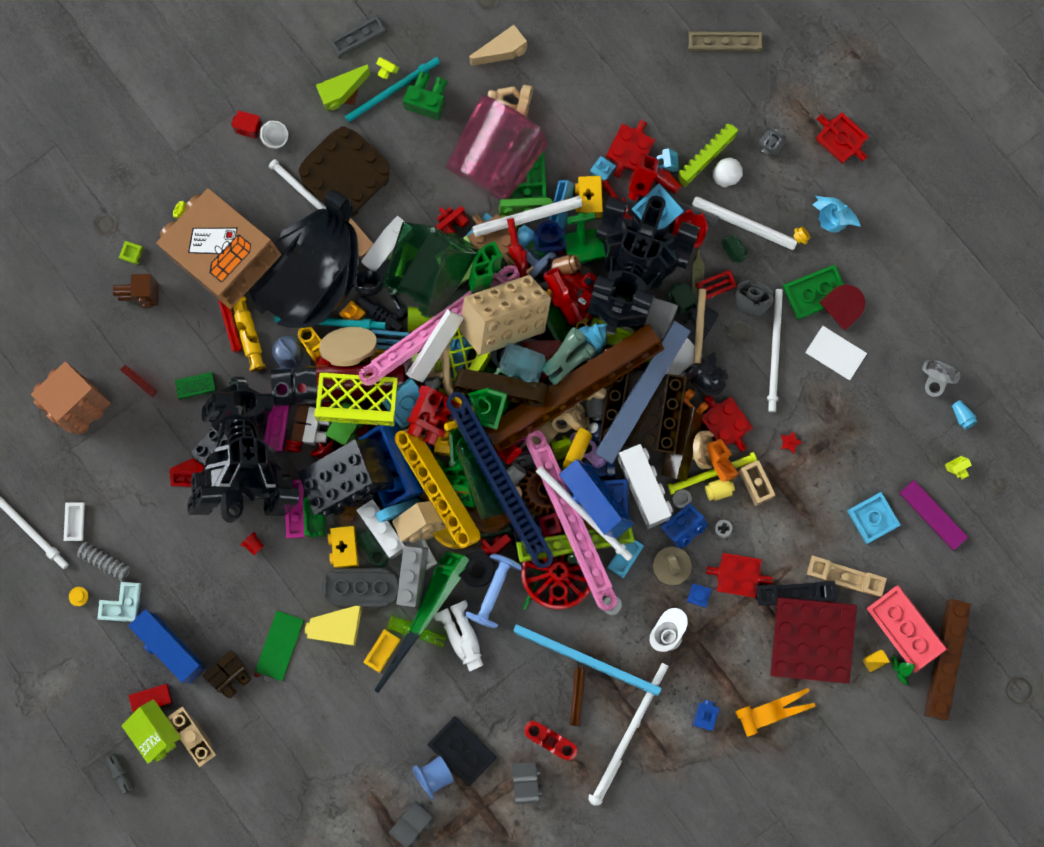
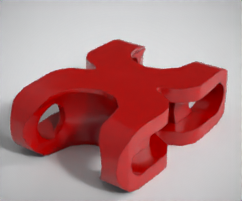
M531 721L525 725V736L564 760L570 761L576 757L577 747L574 743L536 721ZM536 726L539 728L537 736L530 735L531 727ZM564 746L572 748L573 751L570 756L563 754L562 749Z

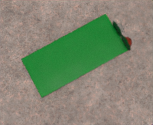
M276 611L254 672L255 677L259 678L262 674L265 675L264 679L266 681H270L272 678L283 681L304 622L303 619Z

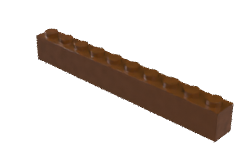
M649 324L641 327L629 337L623 338L613 347L604 350L602 354L588 360L586 364L572 370L570 374L556 385L552 384L549 386L543 407L521 404L501 416L497 430L489 427H484L495 448L501 453L664 350V347Z

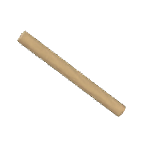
M699 289L693 360L695 365L701 364L706 289Z

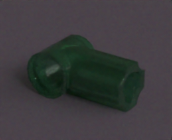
M369 529L361 533L356 540L369 558V561L377 568L385 567L389 557ZM379 553L383 554V560L376 563L374 557Z

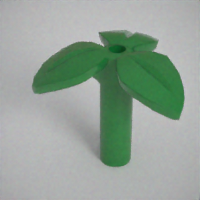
M895 654L892 655V667L894 671L898 672L897 678L901 683L909 686L905 676L907 677L913 672L915 665L906 662L899 665Z

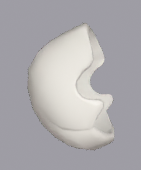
M268 121L261 127V141L268 148L278 149L287 142L288 130L279 121Z
M724 158L712 170L713 179L722 187L735 185L743 176V168L736 159Z

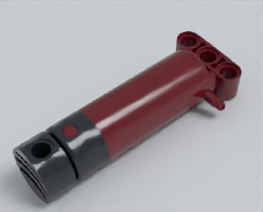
M409 358L384 377L398 378L397 386L410 378L406 373L413 364L412 359ZM371 361L360 362L353 366L328 364L294 367L293 370L291 367L272 369L271 387L274 406H293L295 402L297 405L317 404L320 373L359 375L361 369L371 364ZM324 378L323 386L327 390L336 384L333 379ZM346 380L341 384L347 392L355 386L352 380ZM415 381L419 387L421 385L425 386L424 382ZM385 382L380 388L387 394L393 389V383ZM279 384L286 385L288 390H282ZM374 384L361 385L366 393L375 387ZM338 386L330 394L337 401L345 393ZM357 388L350 396L355 401H358L364 394ZM378 389L369 395L371 399L383 397ZM328 395L321 401V403L334 402ZM347 396V397H346L344 400H342L341 402H346V401H351V400H350V399L348 398V396Z

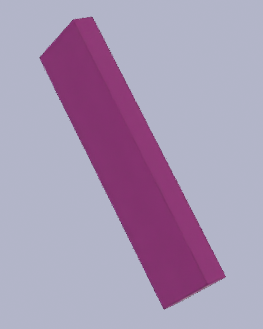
M915 480L899 493L952 551L968 538Z

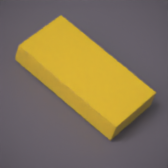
M384 629L363 663L381 673L401 639Z

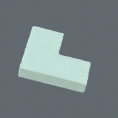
M121 582L119 601L99 600L98 620L132 622L139 614L142 584Z

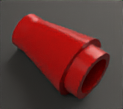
M663 168L658 172L654 180L657 182L656 185L661 184L663 188L674 194L682 186L668 170Z

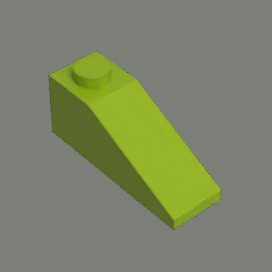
M368 65L316 85L326 111L338 109L340 105H343L370 76Z

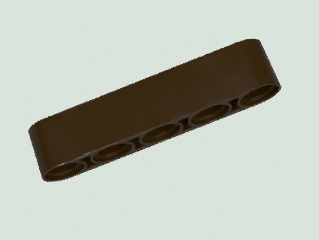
M468 369L458 370L453 386L455 391L463 394L485 388L495 389L508 393L506 398L508 402L543 407L545 405L549 386L542 382Z

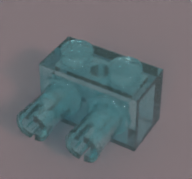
M507 343L499 364L501 371L512 377L514 375V378L521 377L526 382L534 381L538 383L546 359L544 354Z

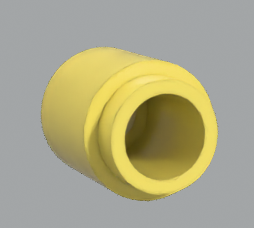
M719 479L705 486V491L709 501H717L732 496V491H735L732 480L722 482Z

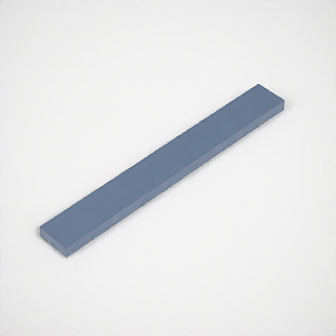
M676 321L672 322L661 341L664 350L650 359L594 454L610 464L614 462L691 332Z

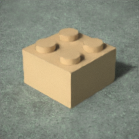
M431 501L416 503L392 521L401 542L410 541L412 543L419 539L428 540L434 536V532L446 528Z

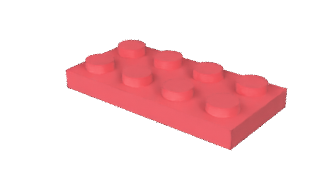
M899 585L895 586L867 608L905 661L915 665L914 673H917L947 650V647Z

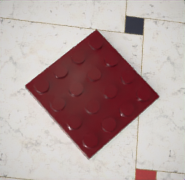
M777 597L770 676L850 684L857 605Z

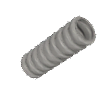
M88 542L83 543L78 549L77 557H82V560H87L89 564L93 563V566H98V569H103V572H108L109 575H113L119 581L125 580L130 572L129 565L125 566V563H120V560H115L114 557H110L107 553L104 554V551H99L98 548L94 549V546H89Z

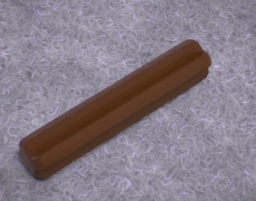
M580 667L575 668L570 715L571 726H580L586 670Z

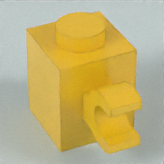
M451 430L445 431L444 438L438 437L434 448L435 455L450 456L449 433Z

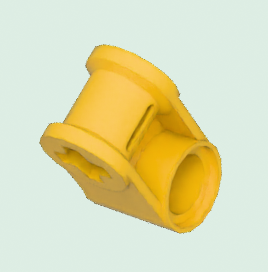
M300 328L298 338L316 363L318 362L317 359L321 357L319 345L322 339L319 338L313 328ZM311 332L312 336L310 339L304 340L302 338L303 334Z

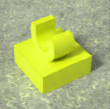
M379 57L376 63L381 66L378 76L385 79L389 77L390 72L397 74L400 68Z
M963 456L945 464L948 472L956 474L957 478L961 477V479L969 476L966 468L972 466L970 460Z

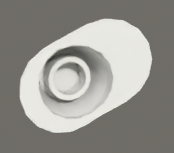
M669 609L658 620L650 634L649 640L655 650L667 652L676 649L681 644L682 636L688 625L687 616L681 609Z

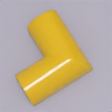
M581 427L578 429L564 460L561 472L576 459L582 461L592 438L589 431Z

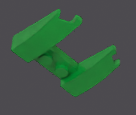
M543 128L497 131L496 135L499 136L496 145H490V151H526L527 183L491 185L492 191H497L501 199L547 198Z

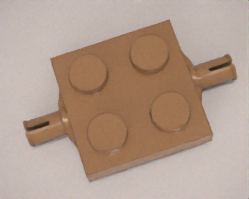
M479 214L472 218L477 225L485 223ZM497 214L496 216H494L493 218H491L489 221L499 219L500 217H499V215ZM508 228L477 237L474 233L467 236L477 251L486 244L495 241L503 255L502 260L509 266L511 264L515 265L507 248V245H511Z

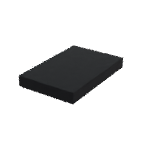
M456 716L427 744L438 756H441L444 762L469 787L497 758Z

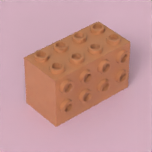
M66 361L58 369H53L48 374V378L43 383L37 384L31 393L35 398L33 403L39 409L48 413L46 416L54 424L56 423L70 434L74 432L77 435L85 433L89 429V425L94 420L101 418L104 414L103 411L111 404L85 376Z

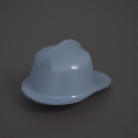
M283 336L273 344L272 355L281 368L291 367L293 370L294 367L311 366L309 354L296 338Z

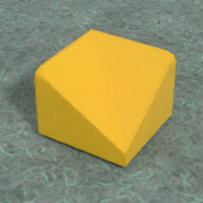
M878 650L862 660L869 672H873L881 666L890 663L883 650Z

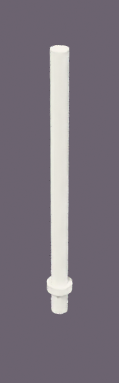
M775 289L769 396H767V401H769L768 412L771 413L776 412V402L779 400L777 384L782 289Z
M542 466L535 471L616 549L615 552L617 554H621L627 561L633 557L623 543L621 544L615 538L604 535L581 504L578 505L572 496Z

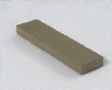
M688 32V51L762 52L763 49L762 32Z

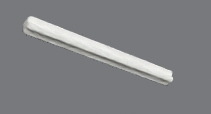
M580 196L478 224L473 226V233L477 237L508 228L507 219L514 218L516 226L582 207V200Z
M700 197L694 198L693 207L715 214L722 220L791 250H794L797 245L796 239Z

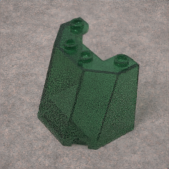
M402 222L382 285L393 295H399L400 293L410 295L416 303L424 305L419 306L418 309L421 315L426 318H432V316H436L447 307L474 261L479 248L452 232L445 233L435 226Z

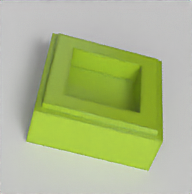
M125 241L119 259L138 265L144 247Z

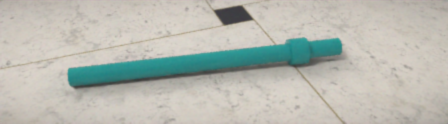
M435 57L428 63L421 64L417 67V70L344 116L348 123L417 79L420 71L424 72L423 75L429 73V70L440 64V60L438 57Z
M274 315V321L279 322L281 319ZM327 318L324 322L317 324L362 327L370 331L371 329L386 330V322H376L371 319H363L362 321Z

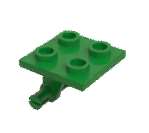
M594 212L578 213L577 216L567 217L569 225L578 223L577 231L560 235V240L567 255H577L580 264L605 259L602 241L595 238L596 228L585 230L584 226L585 221L595 220Z

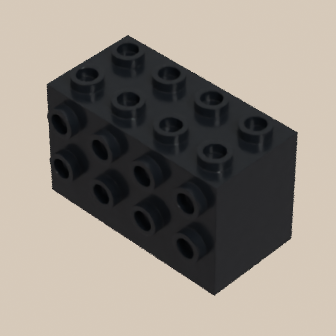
M355 439L298 472L313 514H322L323 517L332 513L335 516L345 512L347 507L351 508L359 505L360 500L373 497V493L384 491L389 488V484L395 482L378 439Z

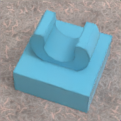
M669 148L662 150L663 155H659L657 159L664 161V164L658 166V168L671 172L679 171L677 152Z
M600 156L591 168L590 173L594 176H601V181L608 180L616 166Z

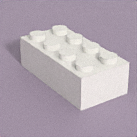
M641 444L619 452L617 460L625 478L628 480L630 490L647 529L667 522L672 516L671 512H673L670 502H666L663 494H665L662 484H658L656 481L657 472L654 466L649 465L648 459L650 457L647 449L642 448Z

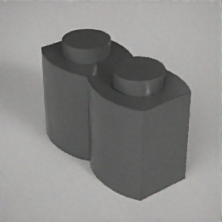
M535 761L512 763L515 804L539 802V798L543 797L542 785L538 786L537 777H541L540 765H536Z
M415 801L389 833L404 847H414L421 839L418 836L421 831L427 832L434 822L431 820L434 816Z

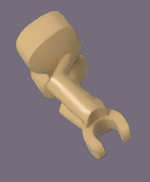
M523 85L520 93L514 86L499 88L497 92L490 90L487 96L489 102L495 103V107L516 111V118L520 121H526L532 99L533 86ZM514 94L519 99V103L517 105L510 104L504 101L503 97Z

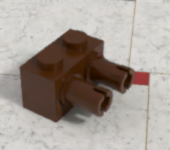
M131 274L130 284L113 285V295L117 296L119 301H135L141 308L150 309L153 306H158L159 284L151 274Z

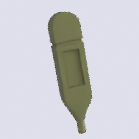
M697 250V256L692 265L691 297L694 301H698L699 291L695 284L704 280V262L701 259L700 250Z

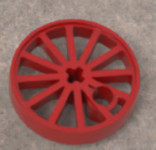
M575 554L564 564L565 555L560 556L559 562L556 557H553V563L545 568H538L528 561L522 563L521 577L523 586L528 595L537 604L548 609L564 610L578 605L588 596L591 591L589 585L585 592L581 593L569 580L587 583L586 578L570 573L582 570L580 565L568 567L576 559ZM547 558L541 559L544 563L547 562ZM526 568L546 572L543 575L526 578ZM556 568H560V571L563 572L560 577L553 573L556 571ZM549 578L535 593L532 592L528 585L529 583ZM554 582L549 591L550 598L548 603L539 599L538 596ZM566 585L579 597L571 603L568 602ZM556 587L562 588L564 595L556 597L553 594V589ZM553 600L558 602L563 600L564 602L563 605H554L552 603Z

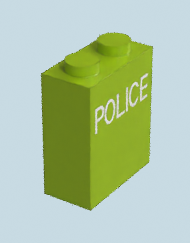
M154 699L140 706L121 725L148 764L155 760L159 762L167 756L166 753L176 748L175 743L181 739Z

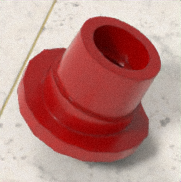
M332 440L324 446L322 443H319V448L311 451L310 455L316 456L319 460L334 452L332 447L334 441Z

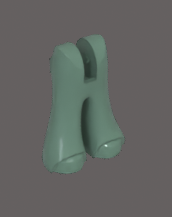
M575 327L570 329L557 352L544 364L542 369L546 375H550L549 380L554 385L563 380L575 367L596 356L595 349L584 342L586 341L584 334Z

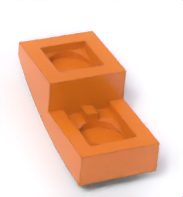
M722 439L708 443L707 449L710 460L721 481L726 482L736 478L739 473L728 459L732 453Z

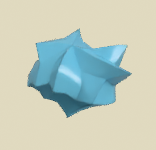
M815 196L818 201L813 206L820 210L818 220L821 222L822 228L834 233L840 232L849 224L861 227L856 215L848 208V205H845L836 198Z
M595 323L593 326H583L579 329L585 336L586 341L584 342L595 349V357L603 353L604 346L607 344V324L597 325Z

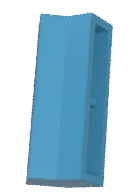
M559 180L553 203L572 198L575 184L569 180ZM569 211L551 215L548 225L552 226L553 230L564 232Z

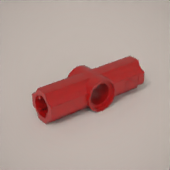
M553 268L546 272L544 278L552 292L551 297L554 305L561 308L568 324L575 325L582 321L585 316L576 301L575 289L572 286H568L559 268Z

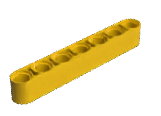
M409 429L397 432L395 435L396 445L456 544L464 548L477 543L480 540L478 528L427 444L422 441V436L420 435L417 438L408 434Z

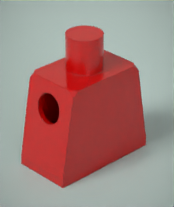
M641 153L629 180V199L638 201L640 195L644 197L647 195L658 174V159Z

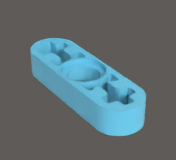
M415 498L380 510L375 515L378 522L383 523L397 518L416 503H420V500Z

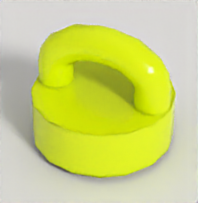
M180 201L173 210L174 218L179 219L186 212V202Z

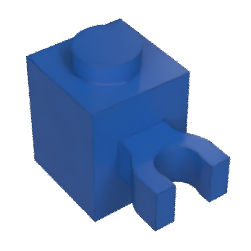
M704 700V703L699 702L692 726L713 731L719 708L715 707L716 703Z

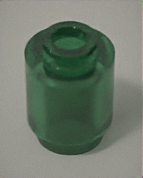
M733 234L722 241L723 249L733 263H741L747 258L748 250L739 237Z

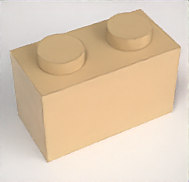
M759 460L739 470V474L755 506L775 497V493Z

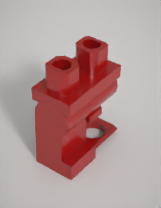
M421 385L418 391L420 395L417 403L411 411V416L407 419V422L411 423L408 434L419 438L424 430L426 433L422 441L434 445L438 437L444 438L446 433L444 424L450 422V419L447 418V415L451 414L446 405L448 397L431 387ZM452 399V406L459 408V403ZM441 401L444 402V407H439Z

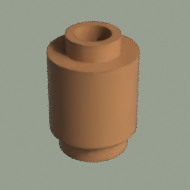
M571 254L553 259L551 269L559 268L562 275L576 273L581 267L578 256Z

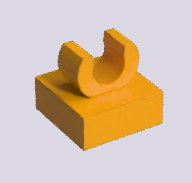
M351 300L339 315L343 319L361 320L366 313Z

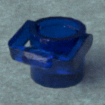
M543 221L538 229L534 231L535 250L537 252L557 253V250L565 249L564 228H561L555 221ZM560 238L562 239V246H558Z

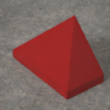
M192 458L170 468L171 486L191 487L192 474L201 473L204 466Z

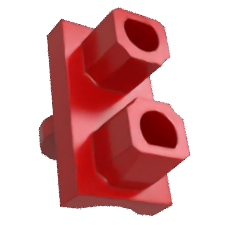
M462 206L458 207L455 211L451 207L446 211L442 207L438 209L441 215L436 218L439 224L435 228L439 236L443 235L446 239L450 240L456 234L452 228L455 223L461 229L469 224V220L465 215V209Z

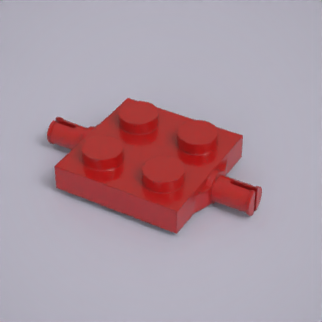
M843 112L830 121L823 114L818 116L816 120L824 126V129L815 140L841 164L854 155L862 162L867 159L868 155L860 148L868 140L869 136Z
M640 120L636 129L623 123L621 124L605 158L617 165L613 173L615 177L617 175V178H620L624 169L633 171L641 153L649 154L655 139L643 133L647 125L646 121Z
M712 396L705 397L704 400L710 409L703 414L702 424L707 431L713 433V440L722 439L726 446L735 443L740 452L746 450L748 447H746L741 438L752 430L753 427L732 397L717 404Z
M722 553L721 563L718 568L706 566L707 570H713V572L705 571V574L717 576V592L756 598V586H759L760 583L772 584V581L764 580H772V576L761 575L760 566L762 559Z

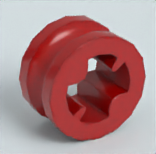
M285 440L287 444L284 447L285 451L301 453L300 446H302V442Z

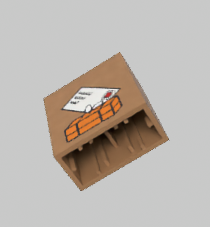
M209 188L202 195L197 194L188 201L186 212L176 222H170L165 225L160 233V239L156 242L174 263L230 310L282 255L271 239Z

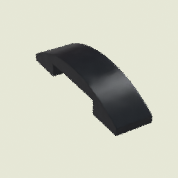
M835 581L756 586L758 606L777 605V597L826 602L837 601Z

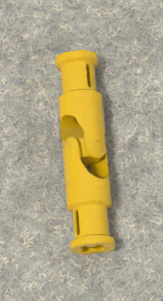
M243 296L233 306L235 311L234 318L240 333L245 356L249 359L250 372H258L266 369V364L262 360V350L254 328L251 312L247 309L245 302L247 299Z

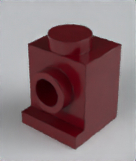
M557 513L538 518L543 537L562 534L564 529Z

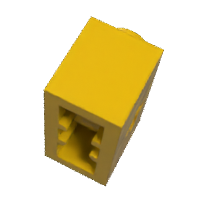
M601 176L578 177V183H575V195L579 194L582 200V207L576 208V212L583 214L594 212L595 218H602ZM586 195H590L591 200H587Z
M354 526L330 528L331 534H328V544L332 545V553H329L330 564H334L335 569L359 567L356 528ZM342 543L348 546L344 549V552L338 549V547L342 546Z

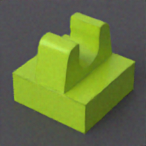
M562 436L563 440L557 442L555 438L552 440L551 446L556 461L566 458L571 447L570 438Z

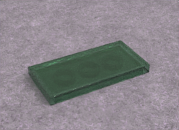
M468 444L457 445L456 450L480 519L505 515L506 513L499 504L494 491L491 489L490 484L483 475V471L472 455V451L468 448Z

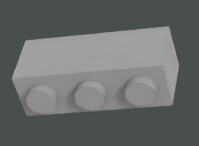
M403 546L396 605L419 607L421 605L428 548Z

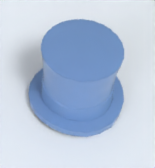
M438 756L435 760L421 768L417 765L412 768L414 776L431 799H434L433 794L440 788L454 782L453 776L441 756Z

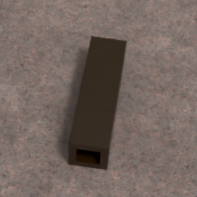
M686 406L685 409H682L676 454L666 453L661 471L662 476L687 481L693 457L694 439L700 430L703 414L696 412L697 408Z

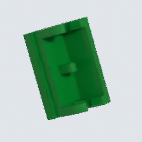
M303 497L305 537H327L326 516L323 517L322 514L314 515L308 498Z

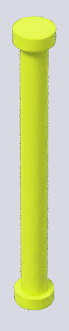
M752 452L749 453V456L731 463L736 469L756 462L757 458L755 453ZM715 469L690 477L687 481H679L674 484L669 483L667 487L672 495L679 489L718 476Z

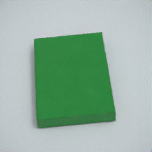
M834 264L784 284L782 288L798 321L825 310L819 302L835 287L844 285Z

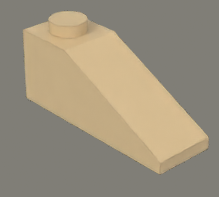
M512 25L470 55V64L475 66L509 60L516 56L519 57L526 52L527 40L515 25Z

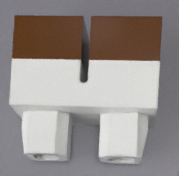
M298 405L295 417L296 423H294L291 440L314 446L317 443L326 444L328 437L326 432L319 431L320 425L330 426L331 422L316 421L314 417L316 408Z

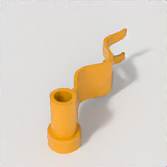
M806 688L754 709L747 706L735 711L738 719L740 718L745 733L749 737L757 734L758 728L816 707V705L811 703L783 708L785 705L810 692L809 688Z

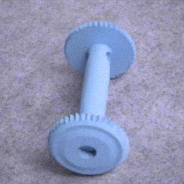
M491 554L490 558L499 563L498 569L493 576L478 615L466 612V616L483 626L497 628L498 624L488 620L489 614L494 607L509 568L521 571L522 567L510 558Z

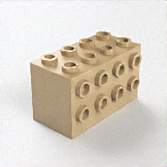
M530 275L464 297L462 317L464 319L460 324V332L479 355L545 333L551 298Z

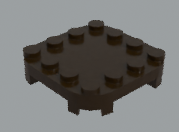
M345 126L336 129L328 135L303 160L298 169L300 179L305 188H308L322 203H324V198L331 189H335L350 199L353 206L351 214L353 217L359 213L358 210L383 186L386 187L390 176L388 162L357 132Z

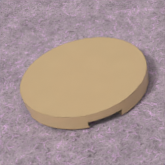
M362 327L337 329L327 334L321 340L319 345L320 355L323 359L331 362V365H357L360 363L359 361L368 356L372 357L376 352V336L370 330Z

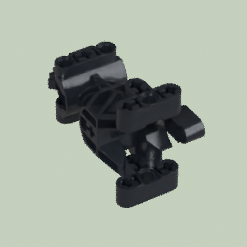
M611 196L608 198L595 237L604 241L603 250L606 259L604 266L608 272V278L598 275L587 313L600 317L607 323L606 332L615 335L617 328L628 327L634 330L644 327L654 298V294L648 292L649 289L660 287L663 280L675 271L676 266L686 269L700 227L682 221L677 236L668 233V226L657 230L666 204L661 196L650 197L640 223L634 214L632 220L623 217L628 202Z
M233 376L231 382L229 381V386L218 392H213L202 407V421L211 422V426L218 431L216 449L206 459L202 472L192 474V495L187 503L189 515H210L212 509L221 502L223 520L233 523L243 513V493L251 501L265 499V516H285L298 504V488H292L290 474H282V469L274 458L275 450L261 440L262 438L257 424H260L272 411L274 405L273 395L261 394L248 387L249 384H247L245 377ZM236 406L242 407L241 414H239L238 407ZM223 434H225L226 438H228L227 445L219 447ZM229 509H233L236 515L230 514Z

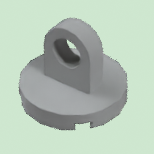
M927 360L924 362L922 370L929 375L925 384V390L928 395L933 397L940 396L944 392L947 383L956 384L959 382L961 374L960 372L955 373L956 369L940 361L930 363L931 361ZM932 382L938 383L940 390L933 391L930 388V384Z

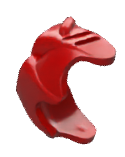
M689 209L676 218L672 234L677 236L682 221L700 227L698 238L694 245V248H698L704 242L708 225L703 213L696 215L692 209Z

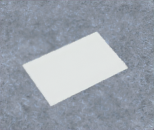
M824 326L821 327L805 352L848 380H851L867 355L866 352Z

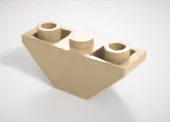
M183 706L167 717L199 767L216 756L209 738L198 722Z

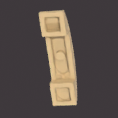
M813 555L811 556L806 574L822 581H835L837 586L882 597L887 580L885 577L841 566Z

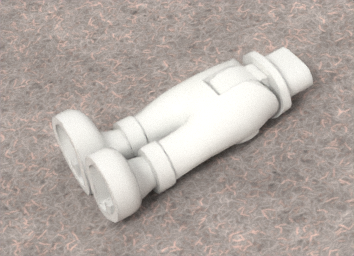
M464 600L450 607L457 619L456 622L460 627L462 636L452 621L448 608L436 613L434 620L441 621L445 625L443 627L447 632L455 653L463 661V665H467L470 672L483 666V662L480 658L482 655L479 654L480 646L477 636L467 616H465V609L468 607V603Z

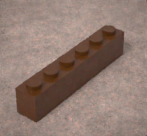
M955 599L946 601L939 638L947 647V650L935 658L924 711V716L942 721L949 719L971 603Z

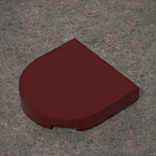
M840 285L830 291L819 304L845 331L862 315L865 309V298L857 287L853 285Z

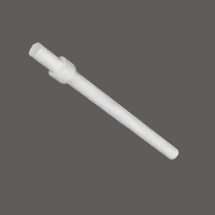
M0 496V507L46 552V556L50 560H54L62 569H66L69 563L59 555L60 552L55 547H51Z

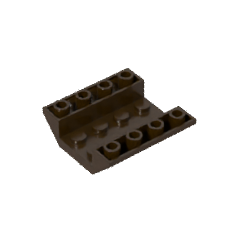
M631 370L607 385L599 442H602L643 371ZM665 374L623 446L634 447L641 444L642 448L647 450L676 454L687 382L686 376Z

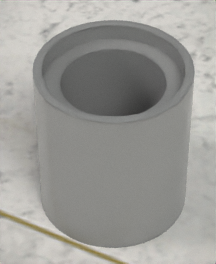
M515 462L506 470L515 486L527 474L526 470Z

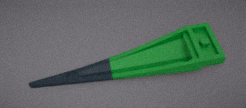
M446 551L436 564L411 627L394 659L375 688L377 693L381 691L461 579L459 574L466 569V564L469 562L465 555Z

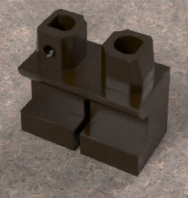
M232 650L224 655L217 662L218 664L215 663L202 675L218 693H222L228 699H231L237 693V690L231 685L233 682L238 680L242 686H245L252 680L247 672L248 668Z

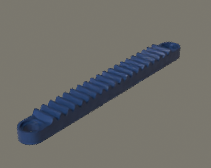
M460 392L452 393L447 398L446 405L454 422H456L457 428L468 444V448L472 451V455L483 471V475L494 491L499 504L510 520V524L513 526L533 564L538 568L548 567L553 561L551 550L467 398ZM452 398H460L462 401L461 407H453L451 404ZM544 552L548 557L547 562L544 564L539 563L537 559L538 554Z

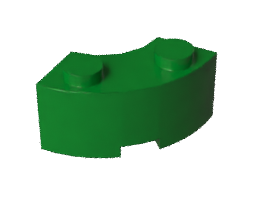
M495 241L483 246L474 258L469 276V286L472 294L489 289L493 273L500 269L503 255Z

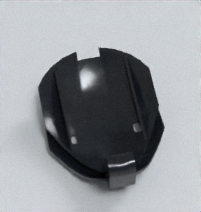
M335 189L329 190L324 198L326 209H318L282 230L276 243H274L282 255L249 289L253 303L261 314L268 310L281 319L277 325L287 328H307L324 322L346 299L355 281H357L359 263L358 237L354 227L349 223L353 206L350 199ZM298 244L300 248L297 254L294 255L292 252Z

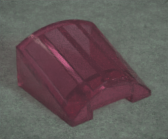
M481 95L445 167L456 175L463 176L489 191L490 195L499 200L509 199L548 143L542 128L510 106L491 97Z

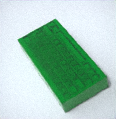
M212 372L175 380L179 400L217 391Z

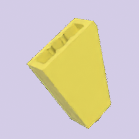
M353 606L310 618V623L307 622L305 627L307 638L356 646L362 607Z

